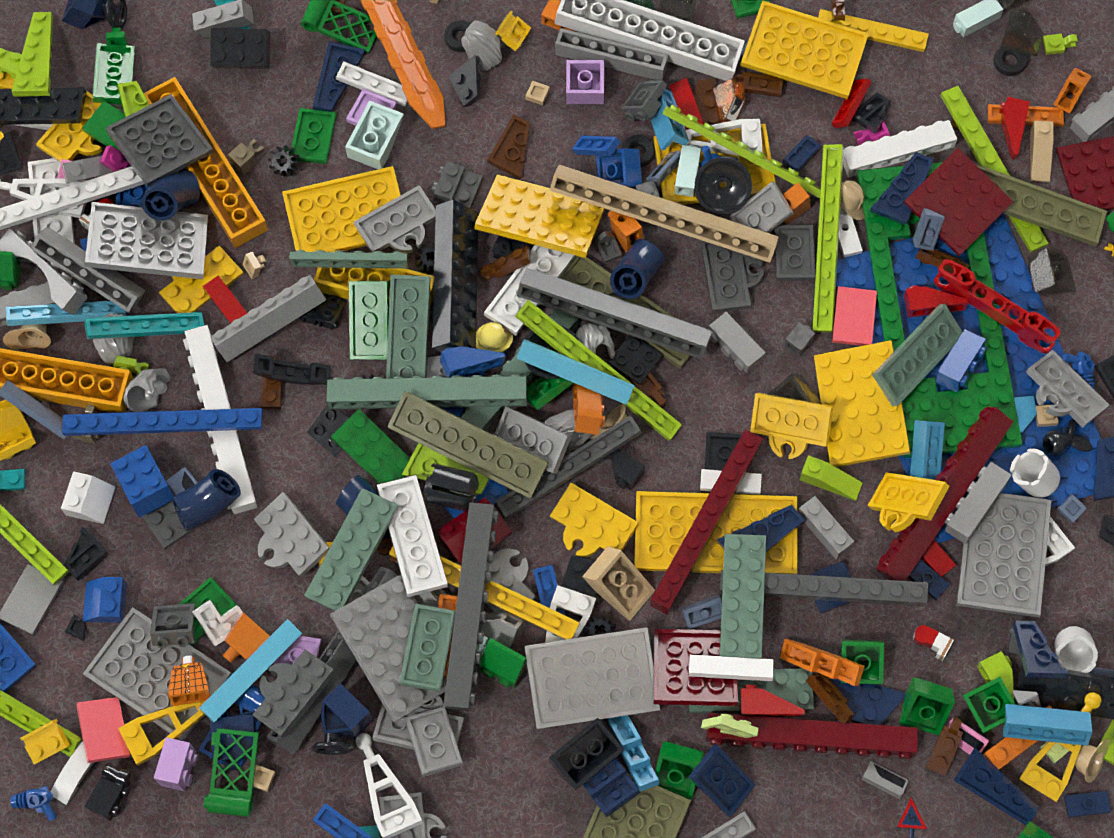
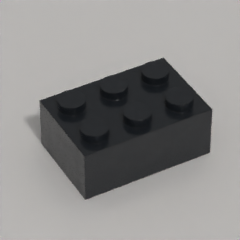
M211 28L210 66L213 68L269 69L270 32L267 29Z

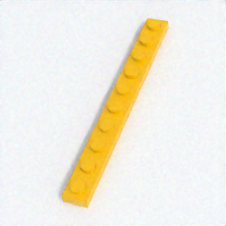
M392 547L389 555L397 559L394 547ZM440 556L447 583L459 588L461 566ZM494 581L487 583L486 591H489L488 603L565 640L574 638L580 625L579 622Z

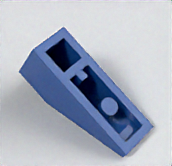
M462 346L456 348L449 347L442 351L440 363L447 378L456 375L463 377L503 366L505 354Z

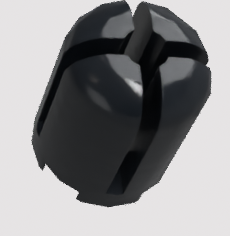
M433 463L431 467L435 468L430 477L427 476L424 494L427 495V499L424 502L461 511L469 510V503H475L477 497L475 493L479 488L477 475L473 472Z

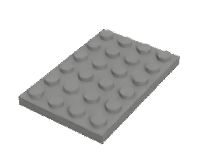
M92 202L84 267L203 279L208 215L177 211L171 219L161 221L150 218L142 207Z
M1005 493L1000 494L966 544L963 543L956 606L1040 617L1051 500Z
M401 575L330 614L393 722L444 693L447 678H443L440 692L399 685L415 604H418L414 596L407 597Z
M133 607L83 673L88 679L119 698L143 716L172 707L168 696L172 668L182 665V658L185 656H193L195 663H202L211 695L232 675L231 672L189 644L186 647L168 645L163 649L153 646L150 636L152 620ZM194 707L176 713L181 725L197 713L198 710ZM170 716L152 721L170 734L176 730ZM196 724L177 739L184 741Z
M648 628L524 646L536 729L592 721L596 718L605 719L660 710L659 704H653L654 667Z

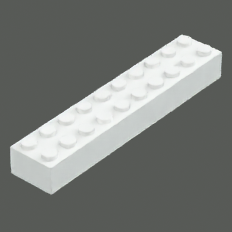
M561 0L554 23L587 35L667 54L668 62L728 82L732 80L745 42L744 40L624 0Z

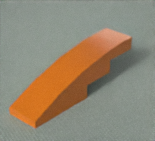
M784 639L780 659L810 672H818L829 678L839 679L853 686H859L864 669L863 665L800 642Z

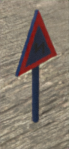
M910 798L896 827L908 828L910 838H914V829H927L912 798Z

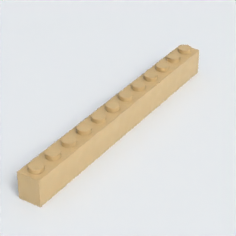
M558 165L550 187V191L769 263L778 241V236L562 165Z

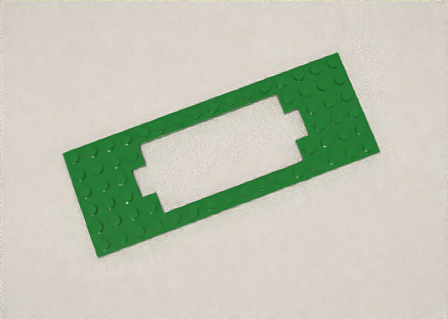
M932 163L931 168H930V170H929V172H928V175H927L926 179H927L942 163ZM904 166L857 170L858 184L862 187L864 194L862 211L875 291H877L876 297L883 341H892L894 351L905 339L888 240L910 238L909 224H918L920 218L911 212L905 226L870 212V208L878 201L882 193L887 190ZM983 231L966 249L969 270L974 273L975 279L994 290ZM976 294L977 297L984 298L981 294ZM977 308L981 337L986 339L985 361L987 373L969 374L966 384L967 389L959 390L958 392H937L935 377L922 379L902 401L910 454L902 455V458L912 457L915 420L945 423L942 454H952L956 452L958 444L967 436L969 428L978 420L979 413L986 407H997L1013 421L995 449L1022 446L1001 324Z

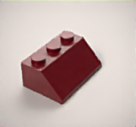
M485 497L477 502L491 504ZM469 510L464 511L436 531L442 545L460 566L462 565ZM500 514L498 523H494L496 541L492 543L491 549L512 534Z

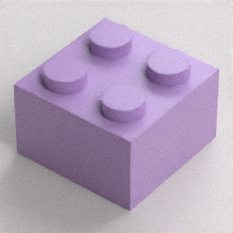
M567 60L566 104H604V60Z
M165 738L154 779L160 786L185 791L186 787H190L193 777L190 774L192 766H196L198 761V754H196L195 748L188 742Z

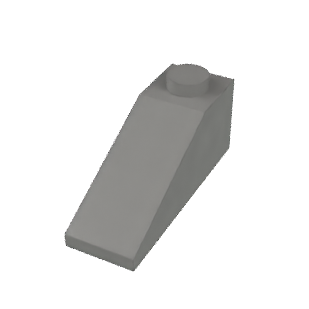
M102 156L67 162L61 165L66 184L97 178L114 171L100 163Z

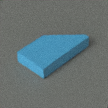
M1034 396L1014 397L1020 434L1024 432L1037 415Z

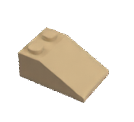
M607 547L582 576L601 597L628 620L635 616L655 591L621 550Z

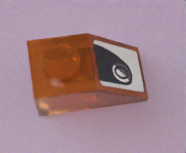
M729 79L713 88L722 122L737 120L746 100L745 89L742 83Z

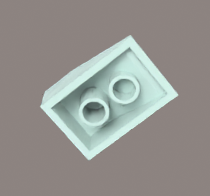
M369 101L345 146L347 157L373 168L382 169L390 155L404 114Z

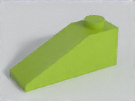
M809 455L799 479L854 501L857 500L862 486L861 481L828 462Z
M1002 651L979 662L977 668L986 683L1001 676L1014 700L1012 692L1014 691L1012 663L1007 655L1004 656Z

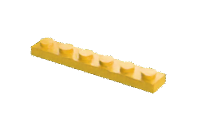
M820 9L818 18L869 33L868 40L921 52L925 51L928 33L845 15V21H834L832 12Z

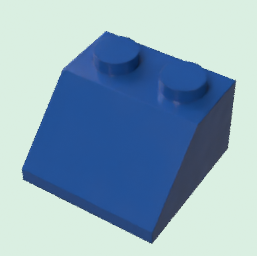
M623 148L616 150L611 156H596L599 178L635 189L636 185L642 184L639 149Z
M101 577L86 582L83 622L121 623L123 621L127 583L123 577Z

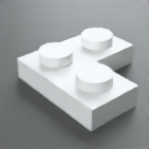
M209 600L192 611L212 644L217 646L224 641L242 611L236 605L220 616L213 603Z

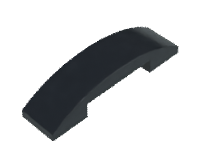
M254 354L253 373L258 376L279 382L301 385H327V380H330L331 365L313 362L310 365L274 360V356Z

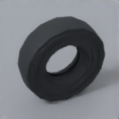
M457 20L447 26L444 32V40L451 50L465 52L462 42L456 41L454 34L458 31L465 32L471 25L470 22Z
M1005 44L995 52L993 61L995 68L1001 74L1016 76L1026 68L1028 58L1026 52L1020 46ZM1006 55H1013L1017 58L1018 62L1016 65L1010 66L1004 62L1003 58Z
M637 134L628 137L623 142L621 149H632L634 146L643 147L645 153L640 157V166L645 167L650 164L655 153L652 141L644 135Z

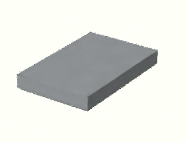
M771 182L748 200L740 210L732 213L729 217L733 222L769 233L794 214L776 183Z
M27 564L0 611V620L34 635L64 581L60 580L54 586L35 567Z
M445 707L405 717L422 777L463 765Z

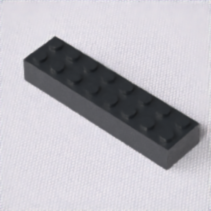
M454 199L436 205L432 348L440 352L449 347L456 348L459 346L476 349L478 230L475 229V223L478 218V212Z

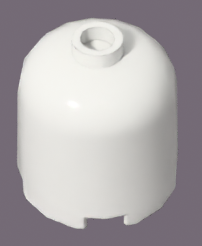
M1028 449V452L1023 455H1017L1010 468L1016 484L1036 498H1043L1055 492L1059 486L1060 473L1042 451Z
M1077 626L1061 630L1054 642L1059 664L1066 670L1089 673L1096 666L1098 651L1092 636L1084 628Z

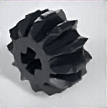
M284 145L283 148L277 146V152H270L274 157L268 158V161L273 162L269 168H275V175L280 173V177H285L286 174L292 176V171H298L295 164H301L300 161H296V158L300 155L294 154V148L289 149L288 145ZM287 159V163H281V160Z
M426 244V249L420 248L419 254H416L415 259L417 261L415 264L419 268L420 273L426 272L427 275H431V273H434V261L432 260L435 259V244L432 248H429Z
M602 614L600 620H597L595 615L592 616L593 622L587 620V627L583 628V632L586 633L584 637L597 635L596 630L600 631L601 629L604 630V634L614 633L616 631L613 630L617 626L616 624H611L612 619L610 617L604 621V615Z

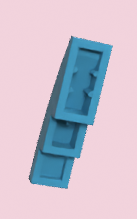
M629 716L606 718L613 737L624 749L621 753L622 758L639 791L641 792L659 785V779L650 765V758L642 746L641 737Z

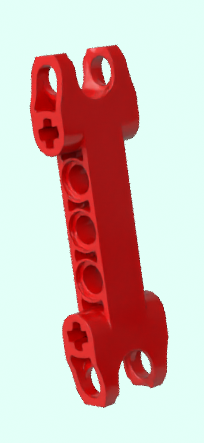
M944 259L938 267L939 273L934 278V283L943 292L968 299L970 305L1015 332L1019 340L1027 346L1041 353H1049L1061 332L1047 318L1037 312L1029 313L975 279L974 273L963 265ZM946 265L952 266L954 273L945 271L943 267ZM939 278H945L949 284H941ZM976 294H981L984 298H979ZM993 304L1000 306V309L994 308ZM1009 315H1014L1017 319H1012ZM1052 329L1055 336L1051 337L1044 330ZM1041 339L1049 343V347H1041L1039 340Z

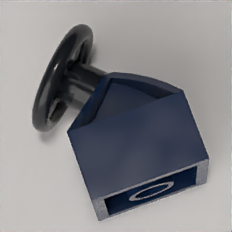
M68 0L62 22L79 29H84L107 18L112 28H122L127 19L126 0H120L118 5H115L113 0ZM122 10L121 20L119 21V15Z
M341 683L322 701L321 719L325 733V742L315 743L311 749L315 753L324 755L350 753L353 751V746L349 743L341 742V737L356 738L373 722L370 712Z

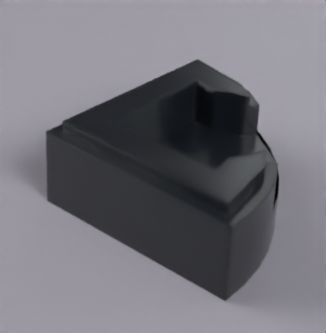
M73 614L64 632L84 641L86 628L83 621Z

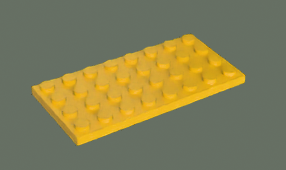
M636 492V521L639 525L635 530L634 566L638 571H667L707 499L708 493ZM735 494L692 572L721 573L724 567V549L717 543V539L725 537V534H731L733 531L747 527L757 520L760 521L768 517V515L790 505L797 510V496ZM797 528L766 553L765 573L797 575Z

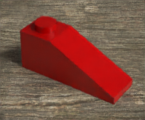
M1007 97L1005 102H1001L999 113L1002 114L1001 124L1010 157L1015 160L1019 153L1030 101Z
M911 286L906 289L904 294L908 318L930 315L939 304L944 303L950 312L965 311L969 303L966 298L926 286Z
M745 685V689L740 690V715L803 716L805 714L804 709L764 689H757V685Z

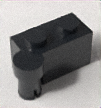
M106 763L104 767L110 771L102 770L101 775L103 776L100 777L84 807L110 821L112 817L115 818L121 808L119 804L122 798H126L131 790L129 786L131 784L129 782L131 772Z

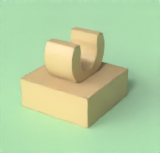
M253 252L245 254L243 266L251 279L259 276L260 270L265 267L263 263H266V259L263 255L255 257Z
M1050 405L1036 406L1037 427L1058 425V417L1046 413Z

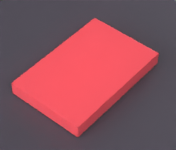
M838 286L833 343L858 346L872 344L877 291Z
M119 698L77 702L76 706L87 763L129 757V749L118 729L124 725Z

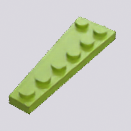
M33 12L12 87L14 97L50 96V60L52 59L51 46L53 35L52 12Z

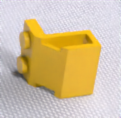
M6 399L0 402V461L9 459L15 453L28 450L36 444L22 410Z

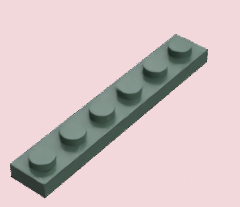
M304 250L290 252L289 257L292 267L408 269L407 253L399 251L393 253L381 251L364 253L363 251L345 253L344 251L325 252L317 250L315 252H306Z

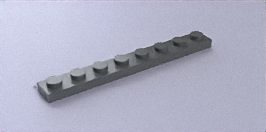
M630 415L564 457L557 474L545 470L531 499L513 490L496 501V503L508 520L639 436L642 432Z

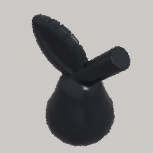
M1072 419L1069 420L1066 432L1050 431L1043 438L1044 450L1047 454L1054 457L1064 454L1070 446L1082 452L1092 451V446L1086 438L1074 434L1077 422Z

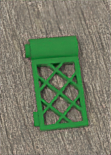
M310 0L300 22V25L307 31H317L348 46L365 49V53H369L376 37L375 31H367L364 25L368 22L372 23L369 15L335 0ZM332 6L339 8L342 14L333 17L331 12ZM347 16H357L359 22L350 24ZM344 18L347 26L338 28L335 20ZM332 21L335 27L334 30L329 31L323 28L325 23ZM361 25L364 33L355 35L353 27ZM349 29L352 37H343L341 31ZM366 36L369 42L368 46L365 47L359 44L358 39Z
M217 728L216 732H212L211 745H215L210 793L205 795L203 804L204 808H207L208 813L250 817L253 804L252 794L259 732ZM222 733L230 734L234 739V742L227 748L221 743ZM245 736L254 737L253 746L246 750L240 743V740ZM237 743L244 753L235 760L228 750ZM224 753L232 761L225 769L218 763L219 757ZM246 755L251 761V765L246 771H243L237 761ZM232 765H235L241 772V775L232 781L225 771ZM223 774L230 784L225 788H216V779ZM242 776L248 781V791L239 790L235 784Z

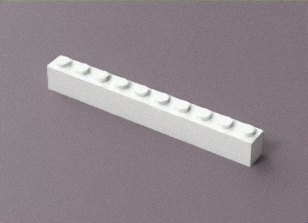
M208 325L185 331L186 338L183 339L186 350H190L191 356H188L190 367L195 369V373L192 376L195 385L199 384L200 390L197 391L199 401L203 402L205 407L201 410L231 409ZM237 430L207 431L209 438L213 437L214 443L211 444L213 454L218 456L219 461L215 462L217 469L231 475L241 490L240 496L227 507L228 510L232 509L234 514L257 508Z

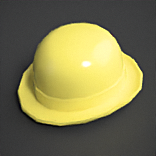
M486 323L476 332L477 349L504 352L513 343V334L499 323Z

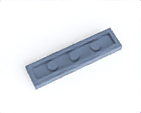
M7 380L0 389V396L62 439H65L66 436L62 434L63 418Z

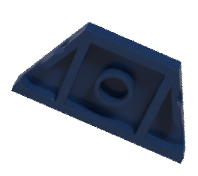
M829 678L849 701L847 705L854 713L850 721L859 724L881 725L905 697L903 692L879 685L859 684V686H853L848 683H841L839 679Z

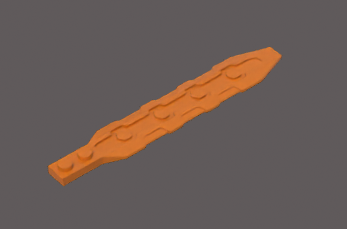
M360 0L363 8L368 12L378 39L381 40L386 50L389 63L402 84V90L409 105L431 129L445 127L443 95L426 66V60L415 43L409 24L404 20L397 5V0Z

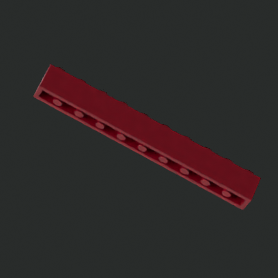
M986 407L979 413L978 420L969 428L964 440L958 444L954 455L947 460L943 471L936 476V481L946 482L949 488L932 520L915 518L912 524L902 530L897 538L890 543V548L886 554L879 559V564L875 569L888 580L905 581L944 525L950 513H952L959 500L963 497L1012 425L1013 421L997 407Z
M746 429L744 430L650 600L651 607L669 615L761 448L763 438Z
M708 713L707 719L721 716V714ZM728 714L733 716L734 720L751 722V726L758 728L757 736L744 738L721 733V729L715 727L706 729V742L717 746H722L723 743H731L732 747H744V744L752 745V748L755 749L773 746L774 750H785L786 747L794 748V751L797 752L815 749L816 753H827V750L836 751L838 755H848V752H857L858 756H869V753L878 754L880 758H890V755H899V759L906 760L911 759V756L917 754L918 728L858 723L843 724L842 722Z

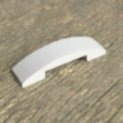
M83 741L64 766L51 790L53 797L65 805H68L79 789L78 785L94 764V762L87 763Z

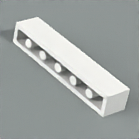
M949 120L944 122L937 121L933 125L919 126L912 131H902L891 137L884 136L877 141H866L859 146L846 147L843 152V166L849 178L856 176L857 170L884 168L908 161L915 152L929 155L954 148L957 137Z

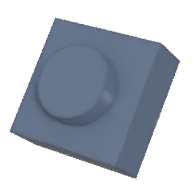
M1070 494L1057 508L1070 523H1074L1087 509L1073 494Z

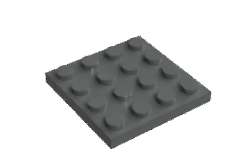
M172 94L106 127L107 134L147 187L151 186L155 181L174 174L213 153V148Z

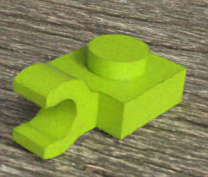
M1061 33L1046 35L1042 38L1046 55L1064 53L1065 48L1076 47L1075 42H1078L1076 34L1063 38Z
M117 356L113 367L130 370L131 373H135L137 376L141 369L147 370L149 364L137 363V359Z

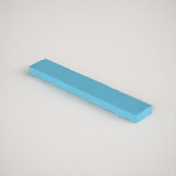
M111 301L84 302L74 315L62 310L57 304L6 307L7 326L83 322L85 318L104 317L108 313L126 315L124 309Z
M524 339L517 359L626 405L635 386Z
M287 619L199 709L214 723L302 633Z

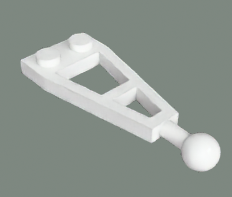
M739 119L712 125L715 127L714 131L716 132L741 128V139L743 143L749 146L747 149L753 152L755 150L762 152L760 119ZM692 129L686 130L689 142L685 146L694 145L701 148V150L702 147L709 146L712 152L740 156L710 140V143L692 140L691 137L700 136L701 134Z
M65 178L13 179V183L1 182L0 180V189L8 190L11 196L25 201L43 195L45 187H69L85 180L66 184ZM36 187L34 196L19 191V188ZM86 203L56 213L80 218L84 213Z
M1051 517L1049 520L1047 548L1052 553V556L1046 558L1045 566L1059 561L1075 549Z
M557 585L550 609L556 611L557 608L582 616L579 628L574 638H579L583 628L586 626L587 620L590 619L596 598ZM549 631L546 633L545 643L565 640L554 636Z
M367 733L358 735L356 745L364 751L367 758L363 762L374 819L382 838H391L422 824V819L411 797L379 754L374 755L371 748V736ZM379 765L387 778L374 783L371 767ZM393 785L407 805L381 816L376 792Z

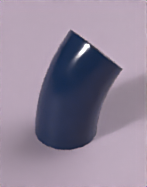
M184 170L155 181L142 197L141 202L144 212L150 218L165 221L171 219L180 209L195 205L200 196L198 180L192 171Z
M637 239L612 271L610 276L612 290L624 299L639 297L666 261L661 250L649 241Z
M213 469L192 487L172 496V502L177 516L187 532L206 523L224 511L240 496L241 490L231 475L223 470Z
M356 475L346 485L336 501V506L346 516L362 488L378 495L375 489L360 475ZM387 528V530H386V532H385V534H384L382 540H383V539H388V538L391 537L388 528Z

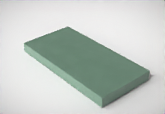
M415 604L399 685L435 692L441 691L456 611Z

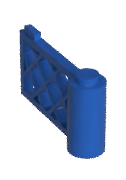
M252 684L234 702L239 705L241 714L235 716L250 715L257 710L265 700L259 687ZM228 709L219 718H223L225 715L230 717ZM259 720L255 724L256 732H258L262 725V722ZM210 730L198 751L212 758V753L205 750L211 741ZM246 758L237 761L240 767H242ZM219 761V763L225 766L230 765V763L226 761ZM232 765L230 769L235 771L236 766Z

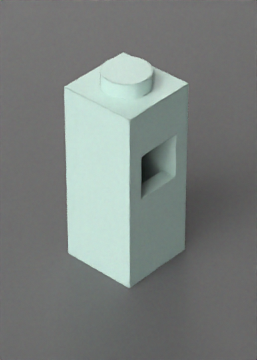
M983 0L956 14L953 27L957 33L965 37L1000 19L1003 8L997 0Z
M682 145L674 194L693 197L701 148L694 145Z

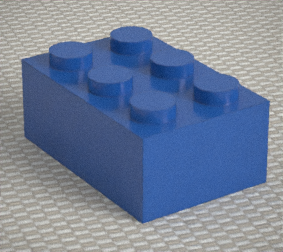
M146 445L110 463L139 518L172 501L173 494Z

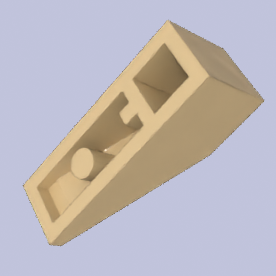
M1034 121L1031 127V181L1050 182L1053 122Z

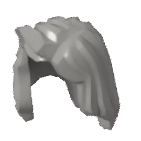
M474 20L466 29L465 35L461 39L462 46L468 55V59L474 55L479 57L480 62L477 63L479 70L488 71L491 67H495V65L501 62L502 54L500 48L502 43L499 34L495 35V29L489 27L486 23Z
M108 313L104 317H117L126 315ZM134 337L93 339L98 354L107 365H113L117 356L128 357L132 354Z
M588 323L578 329L576 337L594 354H596L597 346L605 344L607 345L609 357L611 359L614 358V343L605 326Z
M162 368L142 370L135 379L130 381L125 389L123 398L125 404L132 412H145L158 405L159 395L166 392V383L170 381L167 370Z
M573 409L550 416L544 422V424L571 436L565 454L577 449L589 437L594 435L574 432Z

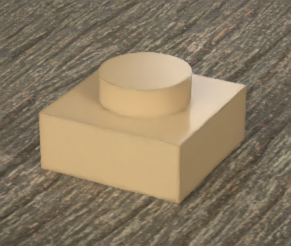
M532 81L525 98L528 101L543 105L550 87Z
M256 765L253 787L268 792L276 772Z

